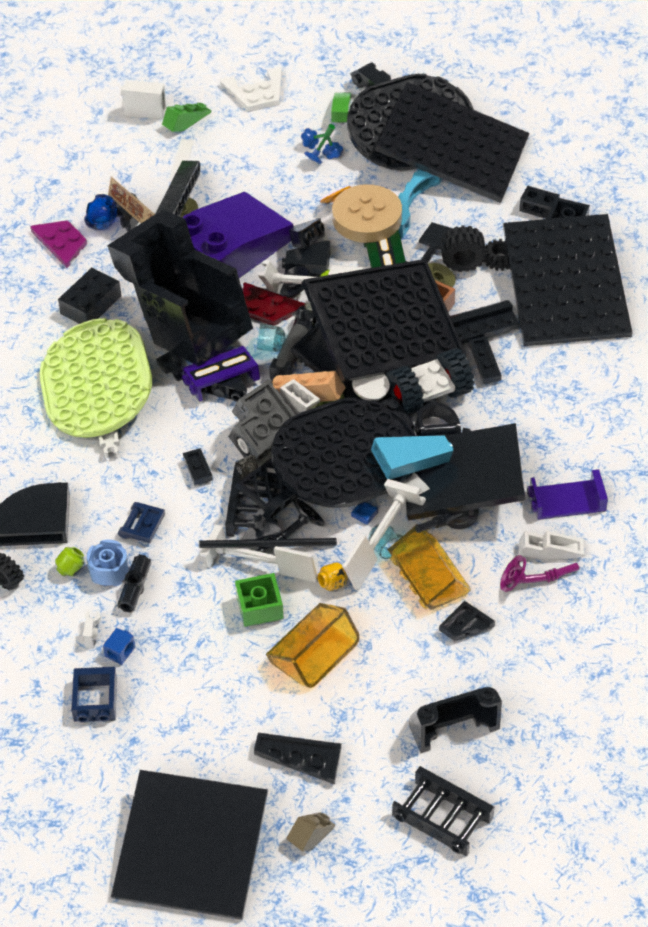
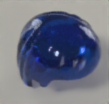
M106 194L95 195V199L89 202L86 207L84 222L88 228L101 231L109 228L117 218V205L114 199Z

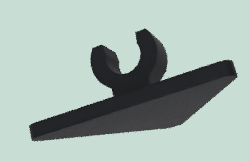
M259 509L257 513L252 514L254 519L248 521L249 527L242 540L264 539L280 534L282 530L272 519L267 521L262 516L265 511Z

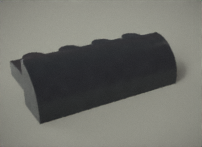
M509 300L450 316L462 344L468 343L469 339L490 337L519 328V322L512 311L513 305Z

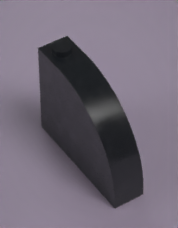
M68 482L33 485L7 497L0 504V546L68 543L70 506Z

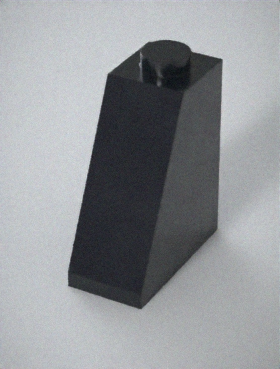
M323 241L309 245L306 248L286 251V257L282 258V269H285L286 273L293 267L304 266L309 270L310 277H320L322 273L329 269L330 241Z

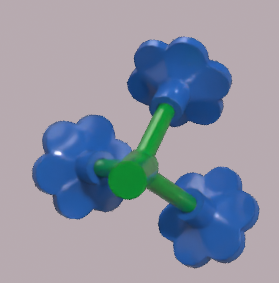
M329 124L325 133L319 135L310 128L304 130L301 134L302 144L309 149L315 148V145L319 142L318 138L323 137L313 153L307 151L304 153L309 159L322 164V160L318 156L326 140H328V144L325 145V149L322 151L323 155L327 159L340 157L343 147L338 142L333 143L330 137L335 126Z

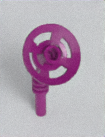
M518 555L510 561L504 570L500 588L504 592H509L518 583L551 582L559 579L560 576L578 571L579 565L578 563H573L559 569L553 568L552 570L544 571L543 574L526 575L524 573L526 558Z

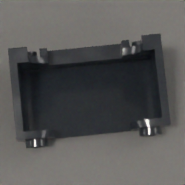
M483 687L421 706L409 718V728L420 753L431 750V740L437 739L435 729L473 718L476 727L480 726V724L486 725L490 732L499 730L502 700L494 688Z

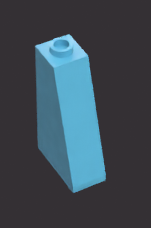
M445 435L380 437L374 439L371 451L386 478L394 479L449 462L453 453V446L448 442Z

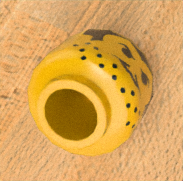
M338 562L323 566L318 573L320 586L328 591L342 588L347 583L348 576L342 565Z

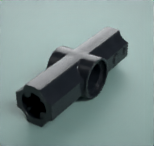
M139 554L135 556L129 572L125 575V584L117 604L118 608L122 609L123 612L130 613L135 611L139 597L144 592V583L151 566V559L147 558L146 555Z

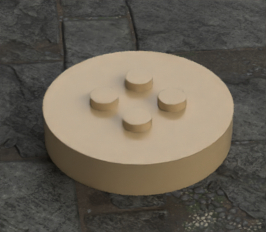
M370 184L353 186L344 190L335 198L332 206L333 225L342 236L349 240L362 243L381 241L392 236L401 226L402 204L398 196L385 187Z

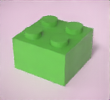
M274 573L235 580L236 597L244 627L284 619L283 603Z

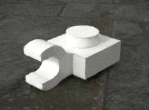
M86 612L83 635L85 648H94V640H98V628H95V626L101 622L100 612H97L95 618H90L89 612Z

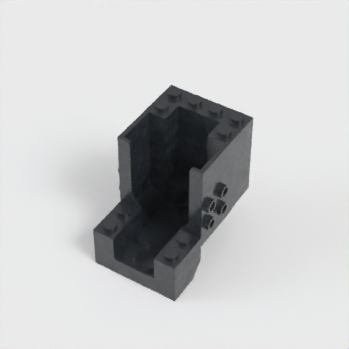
M162 209L107 245L116 270L125 280L134 285L154 344L200 366L253 329L237 269L195 250L186 219Z

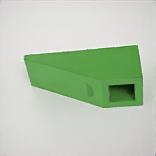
M197 102V104L187 103L186 105L176 104L168 106L162 125L172 132L185 131L209 115L212 110L201 102Z

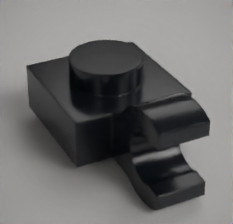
M172 351L156 358L157 365L166 374L171 372L176 381L182 380L183 375L181 372L183 370L180 367L182 366L181 361Z

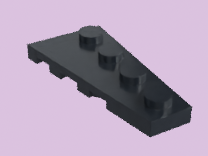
M258 732L254 755L335 785L342 744Z

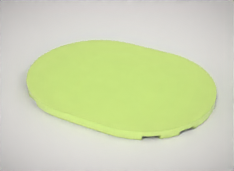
M93 319L70 328L63 333L64 336L57 342L54 341L46 351L47 355L44 361L41 362L39 375L46 413L54 426L68 435L96 437L108 434L132 420L143 408L150 395L152 374L144 341L135 328L128 325L127 322L118 319Z

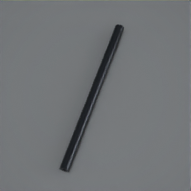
M336 538L199 540V548L336 546L337 544Z

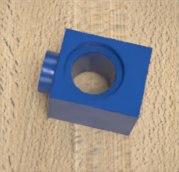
M116 628L103 644L105 657L123 665L135 649L134 636L129 631Z

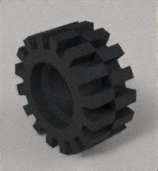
M494 239L493 243L489 241L485 246L486 257L484 262H486V265H490V269L495 267L496 271H498V268H501V271H504V268L510 269L505 241H502V239H499V241Z
M0 553V585L4 589L13 590L24 579L23 570L19 569L20 566L16 565V561L14 559L11 560L10 556Z

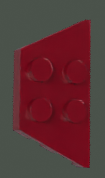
M246 282L243 283V294L250 318L276 326L283 320L291 318L292 313L296 312L299 307L305 306L303 302Z

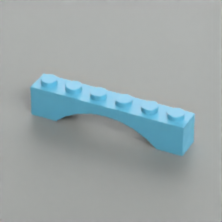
M420 169L414 172L412 180L406 184L405 190L398 196L402 204V223L398 229L401 238L405 236L410 228L411 215L409 207L413 200L423 191L439 185L443 180L442 178Z

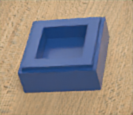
M363 502L354 508L351 512V517L368 525L377 515L378 508Z

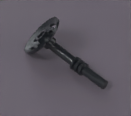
M296 498L293 503L300 514L298 516L299 519L280 534L272 536L271 539H287L308 522L321 527L325 525V522L312 507ZM260 547L256 551L267 553L274 547Z
M479 508L474 509L473 516L468 515L469 510L446 515L441 514L433 517L430 521L416 525L415 530L417 533L431 528L437 529L446 525L454 529L468 528L477 520ZM464 521H467V523L462 525L454 524V522L462 523Z

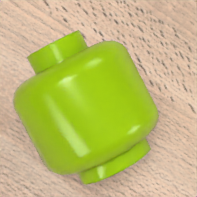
M74 546L72 548L65 547L55 559L56 570L63 576H75L85 564L83 552Z

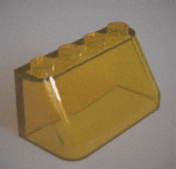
M414 526L387 549L391 554L390 560L395 566H399L401 569L399 571L400 575L410 582L409 588L415 595L418 594L420 597L418 601L424 609L429 608L433 610L461 598L471 591L470 586L443 547L428 531L417 533Z
M319 603L266 653V656L272 665L304 687L312 688L358 644L360 635L346 608Z

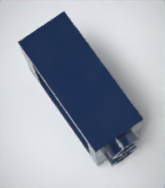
M74 668L71 708L73 721L85 723L88 721L107 722L109 720H116V668ZM109 686V704L79 706L80 687Z

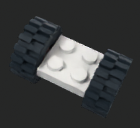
M454 348L438 354L437 358L431 362L414 368L403 366L387 372L386 376L390 383L388 399L396 396L409 415L420 411L424 402L446 394H449V397L456 398L472 392L474 389L473 385L475 384L473 381L474 374H472L471 371L473 370L469 366L470 362L466 360V355L462 354V350Z

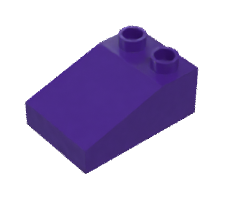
M245 191L196 209L183 217L186 219L194 249L236 268L239 278L291 242L289 229L294 227L293 223Z

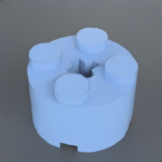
M102 540L100 544L92 545L89 548L87 563L92 582L104 586L121 585L126 573L129 572L127 552L122 547V544L115 540Z

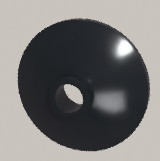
M296 266L289 269L284 275L310 276V272L304 266ZM283 283L280 292L286 297H293L301 293L304 288L302 284Z

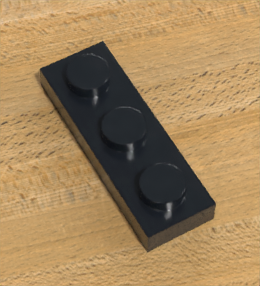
M487 336L469 339V346L483 384L501 381L502 375Z

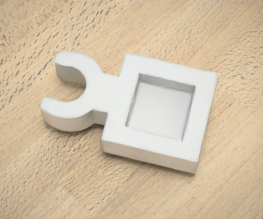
M117 430L99 436L100 447L104 449L105 458H108L109 452H114L115 456L118 457L117 446L120 445Z

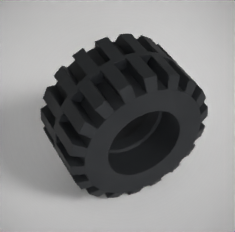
M461 225V227L456 226L454 229H449L447 233H444L440 245L443 263L446 264V267L451 268L453 271L468 272L482 265L486 257V247L483 233L479 232V229Z

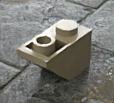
M322 812L300 816L295 821L286 839L302 852L312 850L336 825L330 821L328 815Z

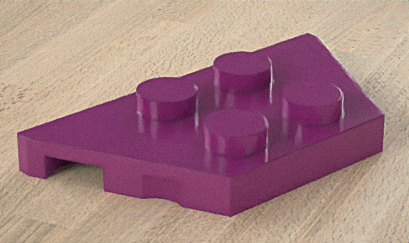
M68 220L30 226L31 232L66 268L70 266V261L73 257L76 258L80 254L79 252L87 245V239Z

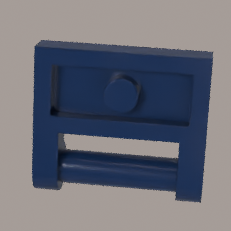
M134 502L126 522L118 531V535L124 539L129 537L151 543L165 516V509ZM142 513L135 528L131 529L138 514Z

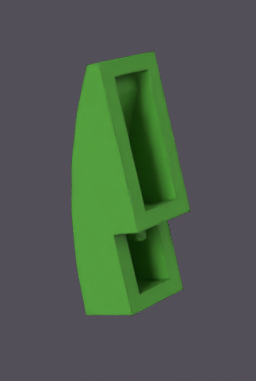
M334 93L331 122H347L352 93Z

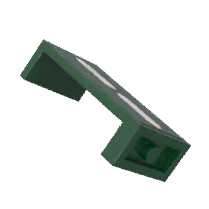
M399 230L384 240L364 243V247L367 248L371 268L406 261Z

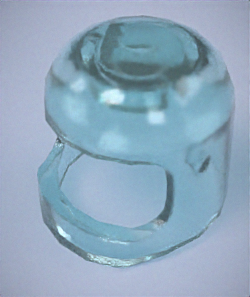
M260 323L257 350L279 352L286 338L284 330L279 326Z
M379 524L370 531L368 541H370ZM389 525L374 550L381 558L390 559L402 553L406 546V540L402 535L394 533L393 527ZM400 539V544L396 550L390 551L386 547L390 540Z

